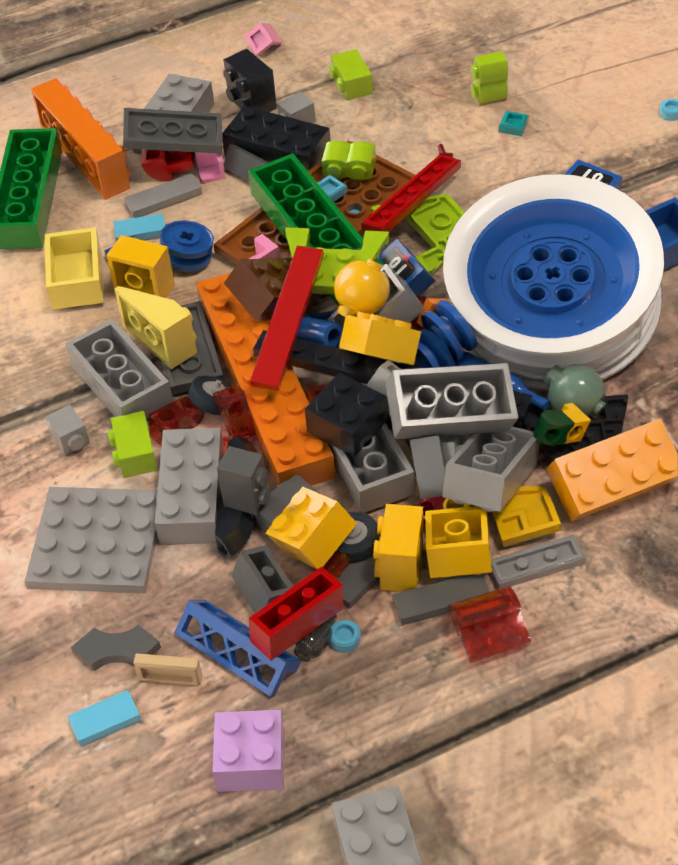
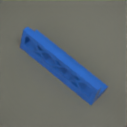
M189 600L174 634L269 696L276 695L285 674L297 672L301 663L300 659L287 651H284L270 661L250 642L248 626L207 600ZM192 617L199 620L202 634L194 636L186 631ZM217 633L223 636L226 647L225 650L219 652L214 649L211 635ZM244 649L247 651L250 661L249 666L241 667L238 665L235 655L236 650ZM267 664L276 670L270 684L262 680L260 666Z

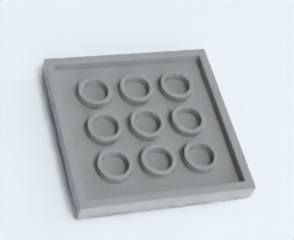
M49 487L24 581L27 589L146 593L157 539L155 515L158 490Z

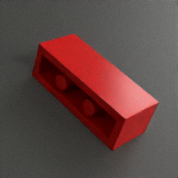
M321 566L249 617L250 642L272 661L343 609V584Z

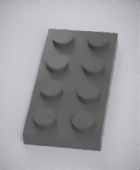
M124 108L123 148L222 154V115L219 113Z
M200 301L180 305L182 308L186 307L192 314V327L197 337L195 341L197 353L173 369H170L162 362L172 395L189 391L193 379L198 376H215L224 380Z

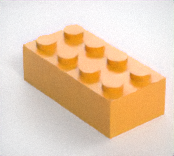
M660 418L559 457L546 470L572 523L675 482L678 479V453Z

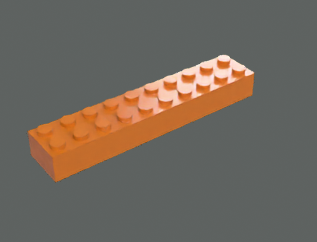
M230 273L196 282L198 298L201 302L207 324L234 387L239 394V399L245 409V413L277 488L282 482L291 479L296 474L311 486L336 478L334 456L328 443L307 433L305 408L309 405V402L292 366L287 365L279 391L251 386L250 379L258 357L253 356V347L262 331L268 330L271 320H254L225 286L224 282Z

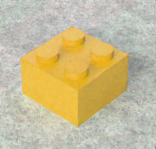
M121 235L106 255L114 291L116 287L120 286L166 298L175 285L168 246Z
M358 312L357 317L346 315L339 348L414 365L421 331L411 329L412 323Z
M302 487L292 497L291 502L283 512L274 519L266 534L286 555L315 569H319L326 564L357 525V522L338 501Z
M386 504L384 516H379L377 534H380L379 541L375 540L373 558L376 559L374 576L380 578V590L403 592L418 588L424 545L423 507Z
M480 506L425 511L426 553L430 578L492 573L487 511L483 510Z

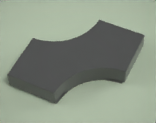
M137 625L122 633H105L94 627L76 642L71 649L74 655L93 671H96L106 664L115 662L128 663L134 666L133 662L136 653L153 655L161 648V645L156 638L140 625Z

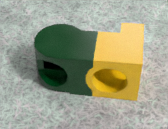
M573 403L564 404L561 411H543L533 431V435L538 441L547 445H560L581 441L591 420Z

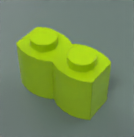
M503 51L475 56L474 64L471 65V74L474 79V84H471L472 97L477 99L479 105L506 100L508 95V61Z
M345 141L327 142L321 162L323 176L331 175L336 179L349 177L356 180L372 178L376 162L375 144L363 141L351 144Z

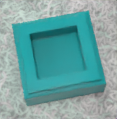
M506 111L499 124V132L522 136L529 122V115Z

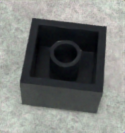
M247 48L223 59L225 69L223 70V75L227 84L226 95L231 102L238 105L240 109L243 106L266 112L277 109L273 70Z
M339 373L305 408L307 433L355 457L388 421L387 396Z

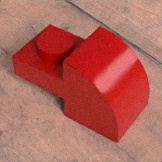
M142 149L141 165L150 177L164 182L174 180V173L194 169L195 153Z

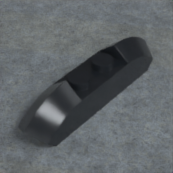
M235 436L228 441L227 449L231 446L258 453L253 444L246 438ZM220 493L215 538L218 552L226 559L236 554L247 542L254 528L255 519L251 517L252 514L224 507L222 494Z

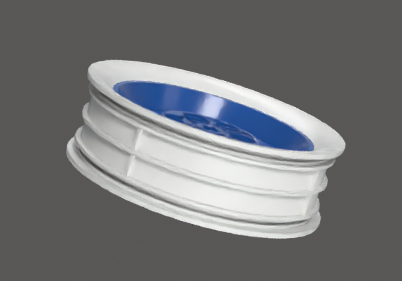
M561 174L534 176L511 182L493 190L473 204L463 214L450 234L443 260L445 286L449 295V301L452 302V305L471 326L478 342L477 347L472 351L463 350L492 364L508 363L509 371L519 376L526 388L549 391V387L543 381L555 365L562 369L573 364L585 365L596 371L602 380L616 374L628 366L645 349L659 321L662 303L660 284L664 269V252L659 233L651 218L642 207L625 193L603 182L586 177Z

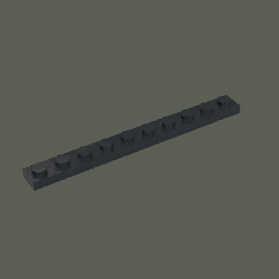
M266 330L262 331L253 347L254 357L259 356L267 333ZM296 338L288 365L335 377L341 373L359 383L368 384L378 368L388 360ZM391 361L401 370L420 369L419 367ZM513 391L518 414L516 422L524 423L532 404L533 395Z

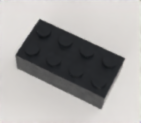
M243 106L222 133L225 157L229 145H237L268 163L293 153L307 171L322 161L326 143L331 141L330 128L247 106Z

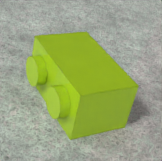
M357 49L331 55V65L328 66L331 79H335L338 92H342L346 100L373 94L372 74Z
M144 411L111 418L113 429L108 430L111 447H117L116 451H112L115 468L121 467L124 478L157 471Z

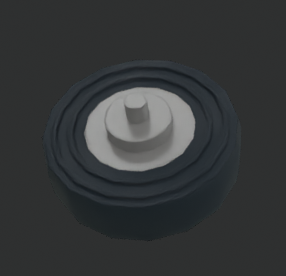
M207 375L198 376L193 379L188 392L190 401L197 408L204 412L221 416L229 415L234 411L239 398L237 390L230 383L215 376Z
M348 512L357 522V525L334 552L333 555L337 559L355 563L366 560L373 555L375 540L379 541L380 534H377L378 524L370 515L363 512Z

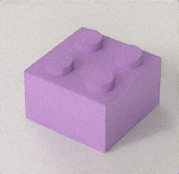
M261 710L215 713L213 776L217 792L284 789L285 729L282 711Z

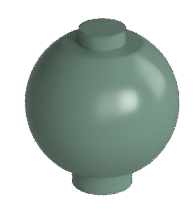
M573 364L562 369L555 365L543 381L549 387L548 400H550V406L555 412L561 411L564 404L573 403L590 418L592 415L597 417L606 405L603 402L605 397L603 380L596 371L588 366Z

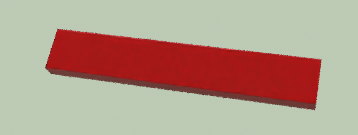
M438 155L361 222L362 230L390 232L461 168V160Z
M297 245L250 379L252 387L279 391L324 257L323 249Z

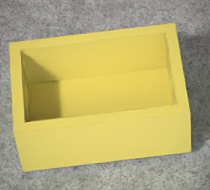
M96 227L45 234L46 289L52 310L104 303L102 255Z

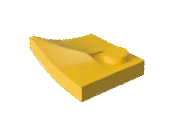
M545 486L519 487L501 512H492L503 547L562 530L561 522Z

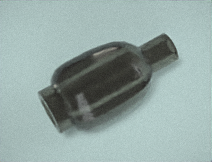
M336 614L295 643L294 654L297 658L304 662H309L312 658H317L323 653L332 638L333 630L331 626L337 619Z

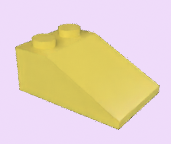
M120 286L115 288L123 327L170 369H173L197 353L195 343L197 337L192 327L193 317L186 307L182 308L171 299Z

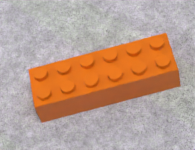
M57 78L31 88L40 127L42 129H58L62 152L98 193L107 200L131 189L129 182L131 173L125 162V159H127L125 149L122 145H118L110 132L107 133L103 129L99 120L96 121L92 117L88 108L84 109L78 97H73L69 88L66 85H62Z

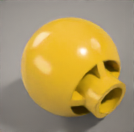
M368 258L367 262L362 260L350 262L339 271L334 282L335 298L340 304L337 310L339 314L344 317L346 315L357 317L358 312L374 314L385 305L389 297L390 284L387 275L381 271L383 268L381 264Z

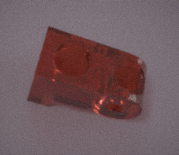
M235 384L212 393L215 403L219 407L222 419L225 422V428L230 440L235 436L248 439L256 435L244 390Z
M188 396L181 397L148 414L149 434L162 446L163 430L193 429L202 422L205 413L197 408Z

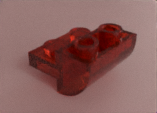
M510 586L447 606L457 636H460L469 663L531 643L520 612L522 606Z

